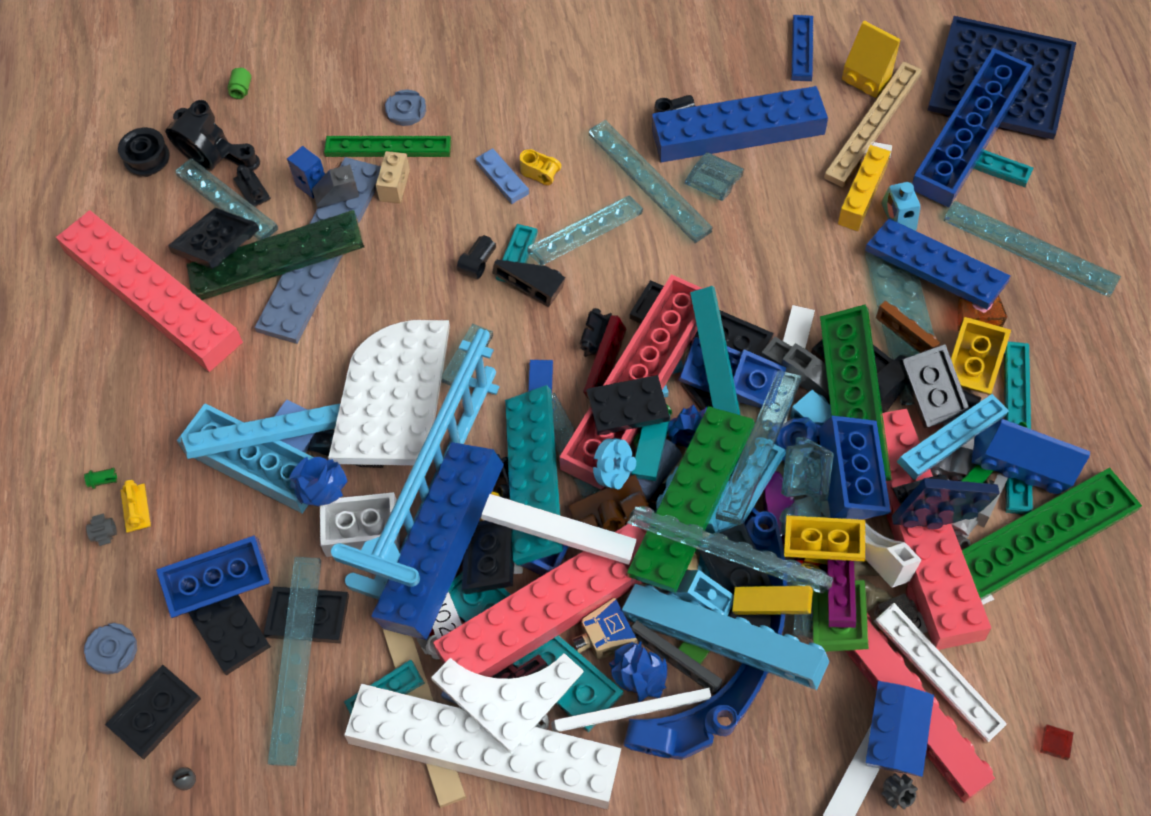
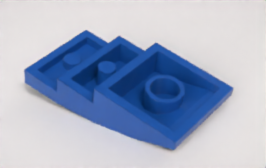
M695 337L691 343L678 381L710 393L700 339ZM727 346L738 402L772 410L786 367L743 349L739 352Z

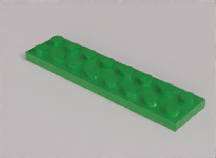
M864 304L820 316L832 416L877 421L886 481H890L892 478L868 308Z
M708 406L627 571L628 577L674 593L677 592L755 425L754 419Z
M1109 467L962 550L981 601L1139 511L1142 507L1141 503Z

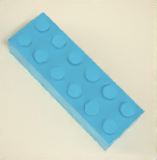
M204 404L181 435L244 422ZM180 435V437L177 439V442H178V444L180 445V447H181V449L183 450V452L185 453V451H184V449H183V446H182V443H181V435ZM280 440L194 458L302 514L308 506L304 502L301 504L296 497L295 490L289 487L291 483L289 476L300 461L308 457V460L314 457Z

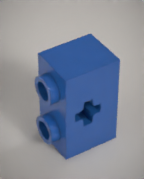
M302 146L289 156L287 161L295 185L314 199L312 189L325 175L321 159Z

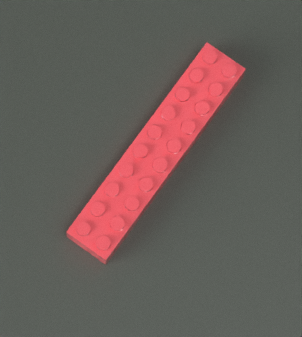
M91 210L56 237L67 255L208 372L212 371L243 343L236 327Z
M671 274L604 385L658 375L663 390L698 330L690 292L702 288ZM589 408L560 455V470L603 490L605 486L597 483L593 473V467L597 468L598 459H594L598 446L605 439L614 438L623 439L630 446L640 427L597 435L591 408Z
M907 408L883 413L892 478V480L886 481L891 512L886 514L895 541L905 542L921 559L910 581L931 642L938 650L985 641L991 630V625L952 524L943 525L941 528L934 530L922 526L907 528L904 525H893L892 514L900 506L893 488L933 477L929 469L913 480L897 463V460L903 454L917 446L920 442Z
M650 510L615 532L637 539L629 565L586 551L579 553L434 641L435 651L442 663L445 664L451 658L471 672L492 677L576 625L611 599H618L633 589L635 584H642L643 582L628 577L627 571L655 516L654 513Z

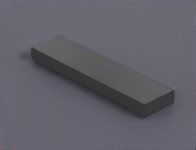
M636 620L631 629L638 642L641 641L642 645L662 659L665 658L668 663L705 689L709 688L712 694L715 695L719 692L723 681L721 678Z

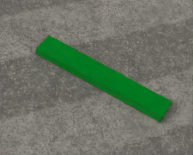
M326 136L324 154L325 157H384L387 151L405 153L407 157H450L452 140L451 136Z

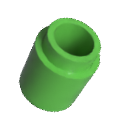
M235 68L231 71L227 89L229 95L235 99H243L248 94L252 76L245 68Z

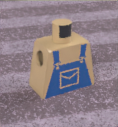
M616 598L611 599L581 620V627L584 634L572 639L576 651L580 653L591 648L597 659L615 655L617 649L628 643H637V639Z

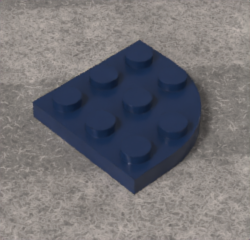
M924 478L892 514L893 525H904L907 528L922 526L934 530L941 528L943 525L965 519H974L978 517L979 512L984 510L1000 494L998 484Z

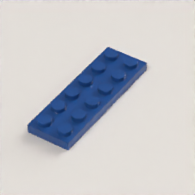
M890 218L866 244L865 251L988 310L1008 284L1011 277L996 268Z

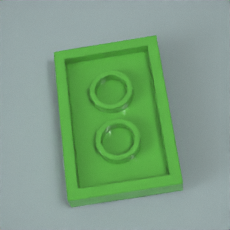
M865 580L855 581L856 628L829 627L828 583H813V642L823 647L825 652L869 649Z

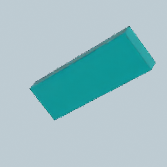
M984 150L973 169L1026 187L1034 167Z
M517 224L502 260L526 263L537 237L538 229ZM496 276V280L506 282Z
M670 420L642 427L635 456L636 467L632 471V475H636L639 479L657 480Z
M409 660L369 686L406 695L425 684L414 662ZM358 693L344 701L350 715Z

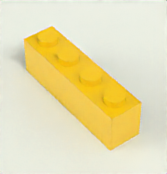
M873 145L869 146L841 208L838 225L859 231L885 173L891 151Z

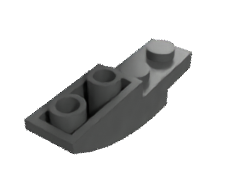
M774 336L762 351L761 357L786 367L785 372L800 380L799 386L808 391L813 390L830 403L826 364L800 345L795 343L793 346H790Z

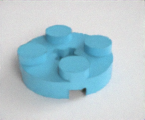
M605 439L595 452L594 459L598 460L597 468L593 467V473L597 483L601 486L621 489L628 479L630 472L636 467V459L632 457L629 444L623 439Z

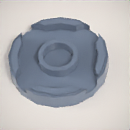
M408 89L395 92V95L390 96L385 103L388 119L394 124L401 126L413 125L419 122L427 111L425 99L418 92Z
M110 623L107 626H100L95 629L87 638L84 646V654L88 665L98 673L107 675L118 673L127 668L134 660L137 652V640L132 631L124 625Z

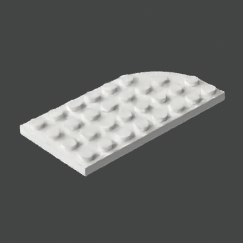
M411 320L393 324L368 337L356 349L351 357L328 457L329 460L333 459L334 462L339 464L414 465L436 417L450 330L449 320Z

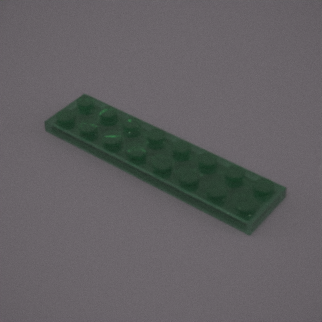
M354 210L240 246L213 269L196 262L188 263L187 270L191 292L201 300H205L365 248L357 215Z

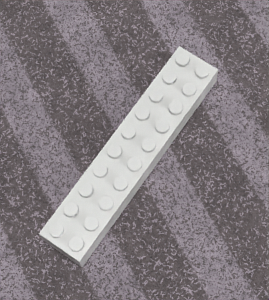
M365 684L360 686L345 732L348 744L608 809L621 748L534 727L516 749L510 753L461 708Z

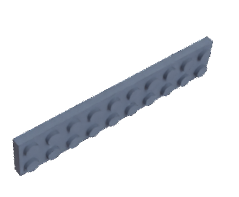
M347 157L344 158L340 167L351 165L359 197L317 209L255 325L256 332L298 344L377 189L376 183L381 166Z

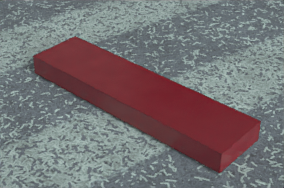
M611 315L583 390L587 398V389L603 386L613 369L627 330L618 315Z

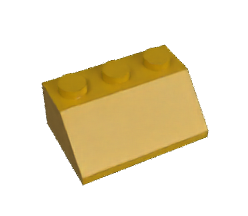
M786 515L784 557L865 561V520Z

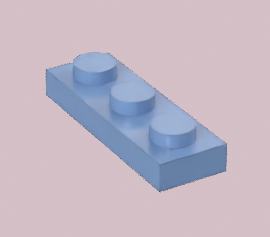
M493 148L475 158L476 164L511 204L529 195V188Z

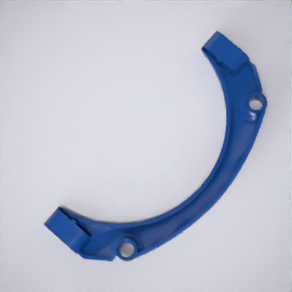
M753 507L744 522L773 586H787L786 561L777 519L772 513L766 511L759 513ZM766 524L770 527V529H761L759 525ZM771 614L770 628L775 633L782 635L786 614ZM742 663L735 675L718 693L688 711L657 719H629L623 745L634 751L679 760L688 758L712 746L713 734L726 737L734 731L760 692L768 672ZM728 717L731 724L723 726L718 722L717 718Z

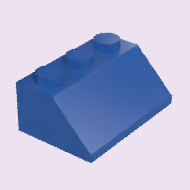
M878 681L866 756L867 766L923 777L934 694L905 685Z

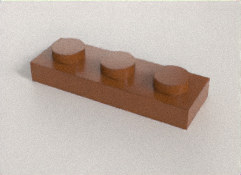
M886 300L879 306L876 319L919 353L939 347L940 342L937 341L935 336L919 327L914 320L901 313L896 306L891 305Z

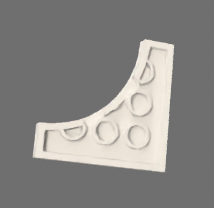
M563 654L551 665L534 674L520 678L497 679L471 672L449 658L431 677V680L505 749L512 753L584 671L567 655Z

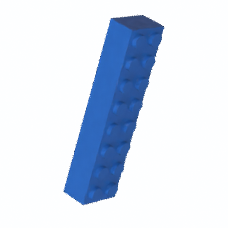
M993 48L915 173L912 181L915 192L950 208L1027 81L1032 68L1031 64Z
M813 86L653 113L652 133L660 162H667L825 135L828 116L818 88Z
M451 442L397 562L416 569L420 576V582L416 586L410 587L388 579L371 615L384 630L423 640L428 639L482 516L489 494L492 493L504 464L494 449Z

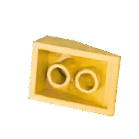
M864 20L844 65L842 80L877 99L891 80L901 39Z
M964 317L951 357L961 387L991 395L1011 333L1010 329Z

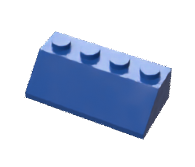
M831 416L818 429L830 518L863 520L889 514L891 509L877 421Z
M1000 419L975 436L972 463L980 465L983 469L1002 473L1005 477L1024 481L1027 485L1041 487L1049 493L1059 494L1074 485L1090 456V451Z
M255 535L156 570L171 618L270 584L267 562L260 541Z

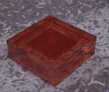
M1046 725L1044 727L1040 752L1068 760L1071 755L1074 732Z

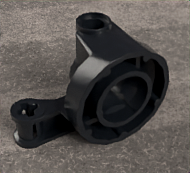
M204 100L193 102L188 109L180 108L176 110L173 114V122L165 130L171 143L191 162L205 170L212 171L223 158L238 166H246L249 171H254L260 166V159L255 155V149L251 144H231L228 142L223 130L214 123L215 116L209 104Z

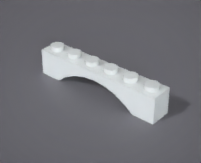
M823 459L808 462L805 464L796 485L827 518H830ZM865 523V559L892 588L909 582L918 568L921 559L905 542L886 538Z

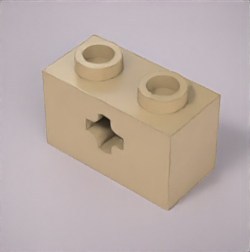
M385 152L376 183L380 201L401 204L410 172L407 154Z

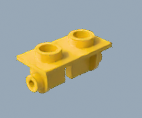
M133 480L125 481L120 491L126 532L129 533L151 527L145 484L137 485Z

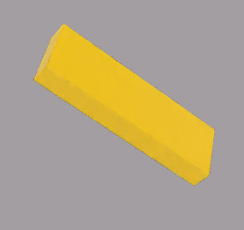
M811 586L735 587L732 612L735 615L811 614L813 589Z

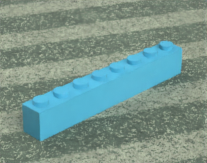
M635 584L622 608L623 613L630 622L635 623L638 620L649 629L814 690L818 689L829 664L824 648L818 644L809 643L808 645L802 643L790 634H784L783 636L775 633L774 630L767 626L760 625V627L751 625L744 618L736 617L734 619L719 609H706L696 601H683L673 593L668 592L666 595L650 585L641 586Z

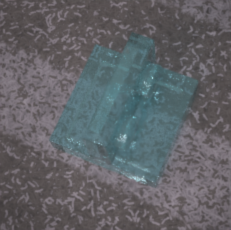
M797 437L796 444L794 446H787L781 494L786 497L808 494L819 502L828 501L834 453L806 437Z

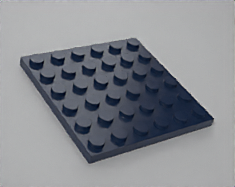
M954 16L927 111L951 116L994 48L1032 65L1027 81L999 127L1054 140L1076 42Z

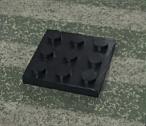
M214 208L170 243L168 248L173 254L213 269L228 255L235 252L246 240L251 239L260 229L257 222Z

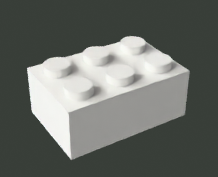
M394 492L344 497L330 504L321 505L320 543L325 556L333 557L331 548L335 544L341 543L361 550L366 541L380 537L397 501ZM398 533L394 542L398 550H400V533Z

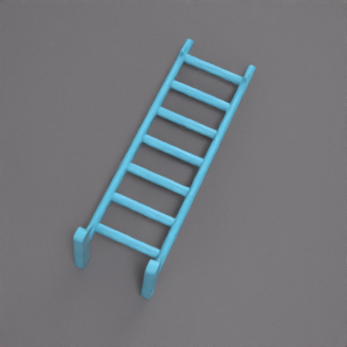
M478 329L472 343L462 340L459 349L467 353L380 537L366 541L361 550L341 543L335 544L331 548V554L335 561L376 575L375 579H371L356 573H350L345 578L348 589L379 600L388 579L410 587L416 586L420 582V576L416 569L397 563L402 548L451 442L465 443L487 392L496 395L500 388L498 385L492 384L496 375L495 369L489 366L484 367L483 357L490 359L494 351L491 348L485 347L490 338L487 330ZM474 370L476 372L477 379L471 377ZM469 387L474 388V390H473V392H472L471 395H470ZM462 399L464 412L458 425H456L454 413ZM448 429L450 442L442 456L440 443ZM433 460L436 472L428 487L425 475ZM419 491L422 503L413 520L410 507ZM402 524H404L407 535L398 551L394 542Z

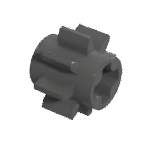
M104 513L93 516L92 520H90L91 523L86 525L89 540L91 542H98L99 546L111 543L112 536L117 535L113 518H105Z
M894 773L893 776L885 780L881 795L887 799L886 803L893 809L897 808L898 805L905 809L914 803L918 788L912 784L913 780L906 774L899 777Z

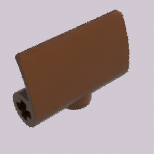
M636 475L628 477L621 489L607 487L569 506L574 520L612 532H616L624 527L626 522L650 511Z

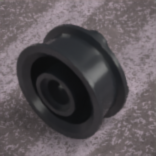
M142 127L134 129L125 134L118 144L119 156L123 160L126 169L134 175L149 177L163 169L170 158V152L162 134L153 128Z

